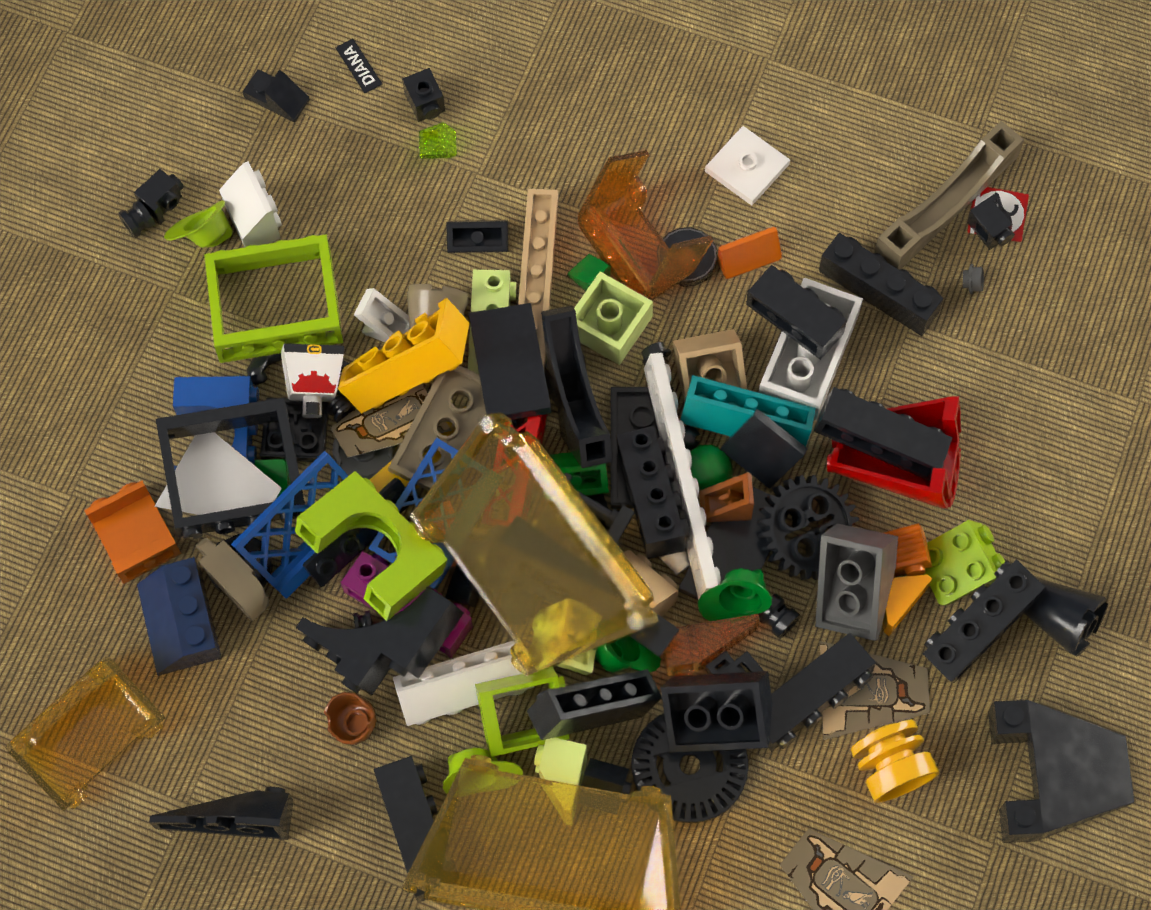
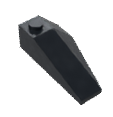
M270 786L266 787L265 791L255 790L151 815L149 823L157 830L288 840L294 800L289 793H285L286 790L284 788Z

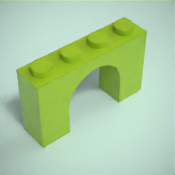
M356 471L297 517L295 533L317 554L340 535L355 528L377 530L392 542L397 553V559L367 584L364 600L386 621L443 574L448 560L438 545L431 544L422 535L420 528L415 523L408 522L399 513L397 506L392 501L385 500L376 491L374 484L369 479L362 478Z

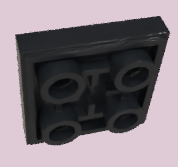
M284 398L296 460L300 462H314L326 451L329 414L326 410L329 402H322V417L305 418L302 416L303 401H291L288 398ZM278 421L263 424L261 460L285 459Z
M757 409L724 442L720 450L770 489L805 455L808 448Z

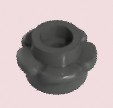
M971 264L969 270H963V288H969L970 294H974V291H983V267H974V264Z

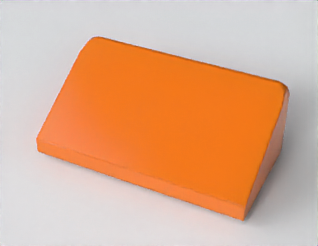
M771 227L719 246L717 262L724 277L730 279L779 261L782 253L776 227Z

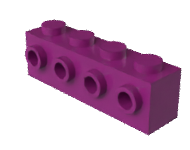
M362 551L340 582L344 593L377 612L364 600L367 584L388 568L389 563L378 554L373 553L370 556ZM428 586L430 589H432V590H434L435 592H437L438 594L442 595V594L439 593L437 590H435V589L431 588L430 586ZM423 591L418 596H416L411 602H409L405 607H403L399 612H401L412 602H414L423 593ZM458 603L454 604L464 614L438 650L451 659L473 628L472 618L469 616L470 612Z

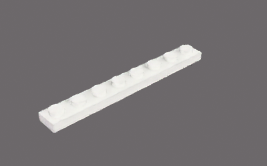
M663 353L650 354L645 364L644 372L659 435L663 438L665 444L666 464L670 463L673 472L674 482L671 483L672 490L678 491L681 500L682 510H678L680 519L686 518L689 527L690 537L685 538V545L699 600L703 593L720 585L721 577L719 569L714 567L712 560L713 543L711 538L707 537L704 527L706 525L705 510L699 506L697 498L699 495L698 481L692 477L690 469L692 466L691 452L685 448L683 440L685 437V427L683 421L679 420L677 415L678 398L676 393L672 392L670 386L671 369L669 364H665Z

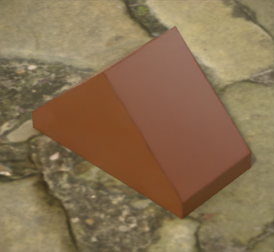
M744 473L699 491L700 507H703L705 510L706 522L752 519L754 508L752 474Z

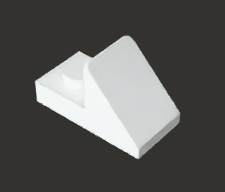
M374 288L366 289L354 313V316L365 324L362 333L386 342L389 336L398 330L402 334L410 330L409 315Z

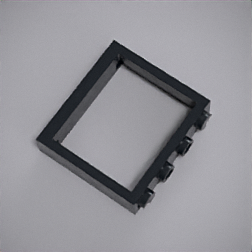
M284 397L156 419L176 538L193 537L194 540L202 537L203 533L216 531V534H228L235 531L237 527H249L273 502L183 518L169 440L278 421L291 485L299 477V471ZM302 490L294 496V505H305ZM293 512L292 519H297L302 512ZM277 513L271 521L281 520L282 523H285V513Z

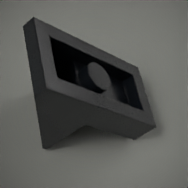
M258 69L242 91L244 98L292 122L297 120L310 100L309 96L281 70L274 77Z

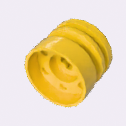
M912 719L880 727L851 747L850 751L854 758H863L857 765L859 770H877L865 782L875 803L886 802L910 793L932 781L940 773L930 752L913 753L914 750L923 744L924 739L921 735L912 736L918 730L916 722Z

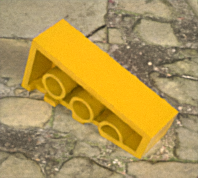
M448 298L438 303L440 309L432 315L428 316L426 313H423L415 319L416 324L404 334L398 330L389 336L381 350L375 346L343 368L338 389L361 414L372 408H379L386 401L396 396H402L410 389L422 383H429L436 376L446 371H452L462 364L470 323Z

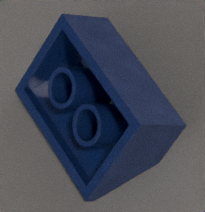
M195 557L162 565L137 584L158 676L222 659L201 568Z

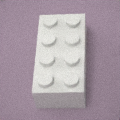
M803 278L801 283L803 288L813 290L818 295L819 300L827 306H833L842 312L847 320L844 334L820 360L784 332H781L760 383L759 393L816 408L814 420L817 421L858 319L863 298Z

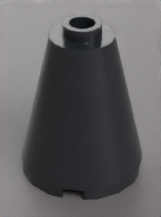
M1037 578L1048 590L1024 614L1070 654L1076 657L1081 655L1090 644L1085 639L1092 632L1097 633L1108 608V603H1106L1108 599L1102 595Z

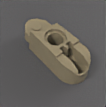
M205 537L196 545V548L203 555L199 563L207 571L211 580L251 621L258 618L269 606V599L251 567L224 540L215 546Z

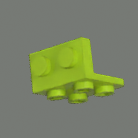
M967 520L927 542L933 567L926 568L924 574L932 578L930 586L940 605L947 606L979 589L983 584L991 585L997 579L994 573L1005 563V560L999 553H996L992 545L994 537L986 525Z

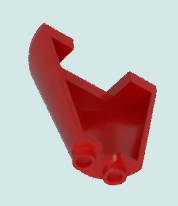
M959 396L887 408V410L894 413L908 415L914 421L927 427H936L942 430L944 434L953 437L943 467L933 468L931 481L832 440L833 453L827 456L828 473H836L941 509H948V507L951 508L958 486L961 449L959 448V433H961Z

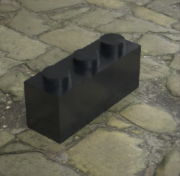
M771 265L747 293V306L820 360L844 334L847 320L842 312L833 306H827L819 300L818 295L813 290L803 288L797 284L793 277L783 269L778 270Z

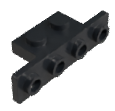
M394 478L379 494L385 500H390L396 504L406 487L401 480ZM411 494L406 502L414 500ZM409 506L402 507L399 513L401 514ZM370 528L348 530L318 554L315 552L303 563V567L317 585L324 587L375 539L379 531Z

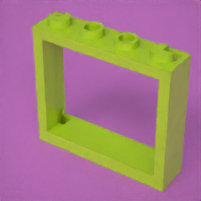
M327 234L310 235L306 238L288 241L280 240L275 243L249 245L245 248L219 250L214 253L204 254L214 347L220 363L279 354L284 343L311 345L344 343ZM321 258L329 317L224 334L218 275Z

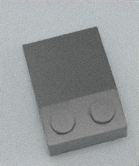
M838 523L821 535L815 627L844 634L851 633L853 636L873 641L879 639L896 569L898 536Z

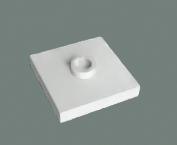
M742 126L705 166V172L752 206L790 165V159Z

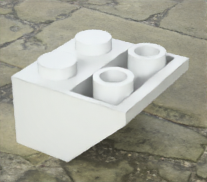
M249 161L243 163L219 190L222 200L226 202V210L244 247L269 244L281 239L277 227L282 226L277 214V207L271 194L268 195L265 189L266 185L260 171L253 172Z

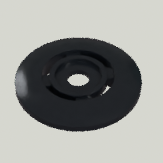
M663 713L648 723L636 740L631 759L633 781L641 798L661 816L681 823L705 822L725 813L740 797L748 775L746 749L718 750L723 762V772L716 771L717 763L713 751L670 753L665 715ZM688 755L696 757L700 762V769L692 775L683 773L679 766L681 759ZM658 757L664 759L663 772L670 786L665 787L659 778L656 766Z

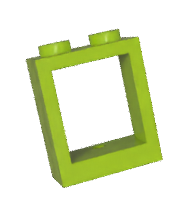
M554 668L541 669L475 684L486 744L491 757L538 747V745H545L546 739L541 740L535 728L501 736L493 695L546 683L548 684V689L565 687L564 677H558ZM569 734L563 735V736H559V737H554V738H559V739H563V740H569V739H570V738H569Z

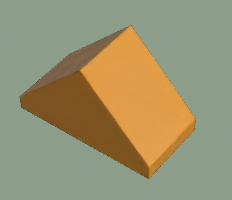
M929 575L893 578L883 619V629L886 635L890 636L927 591L932 581Z

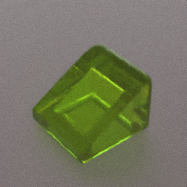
M444 122L420 130V158L455 157L457 155L456 131Z

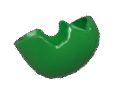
M699 445L690 451L692 456V466L690 469L692 477L698 481L699 491L733 477L734 470L731 460L718 446Z

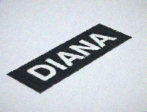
M353 38L335 47L364 93L382 85V82Z

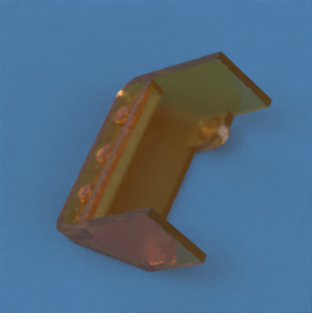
M647 150L608 158L579 211L578 224L582 233L600 258L611 266V273L616 280L644 297L654 300L695 271L714 239L709 235L674 243L669 249L641 211L646 202L647 189L638 177V174L650 155Z

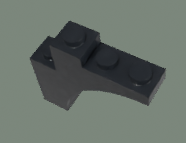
M572 305L542 311L547 364H544L548 394L558 408L560 436L581 468L613 462L610 433L597 407L583 359L576 311Z
M426 587L414 602L388 621L384 620L362 628L335 629L321 626L302 617L295 628L305 634L302 641L316 651H319L321 647L328 650L325 656L337 664L334 670L344 677L341 682L344 686L356 694L362 689L372 696L390 669H393L403 677L409 672L419 679L464 612L442 595Z

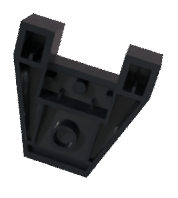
M1030 700L993 702L988 711L991 744L1027 742L1034 800L1005 801L999 809L1003 843L1037 842L1135 802L1126 736Z

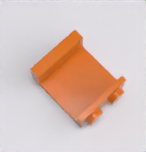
M142 480L137 483L126 484L118 493L109 498L97 499L89 508L84 510L123 584L182 554L158 508L154 507L155 503Z

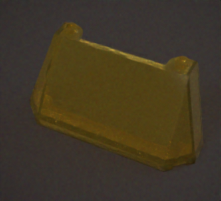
M491 413L482 417L477 427L413 511L410 518L416 524L415 530L422 539L445 545L515 642L510 649L513 666L519 672L524 673L525 676L540 673L659 622L657 613L651 610L649 605L654 601L651 589L538 439L528 431L522 435L510 426L512 425V420L503 413Z
M472 755L471 759L465 758L402 885V890L408 893H416L417 889L424 891V899L428 901L475 910H681L671 795L661 794V789L652 786H643L640 791H634L628 795L499 771L497 765L491 763V758L482 755Z

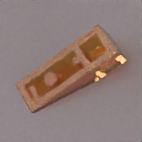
M754 614L677 627L679 632L663 653L667 676L694 675V672L702 670L725 650H730L755 632L759 625V615Z

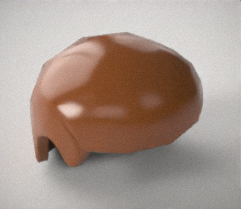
M342 692L335 695L324 710V714L328 719V732L342 744L357 745L367 740L376 726L375 709L360 694Z

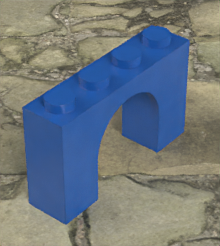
M250 376L174 377L173 408L176 415L259 402V389L253 386ZM258 425L234 429V441L231 447L254 465V461L257 460L256 446H252V435L258 434Z

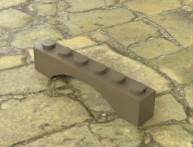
M1000 121L980 140L959 168L928 199L906 215L899 217L878 237L874 253L882 255L887 260V263L895 268L902 269L1018 158L1024 139L1004 122Z

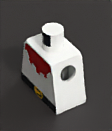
M284 343L281 350V358L288 399L291 401H303V417H322V402H331L335 398L343 361L344 346Z

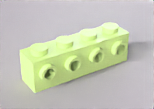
M473 269L471 312L508 307L511 300H516L517 282H511L510 270ZM470 326L468 369L479 374Z

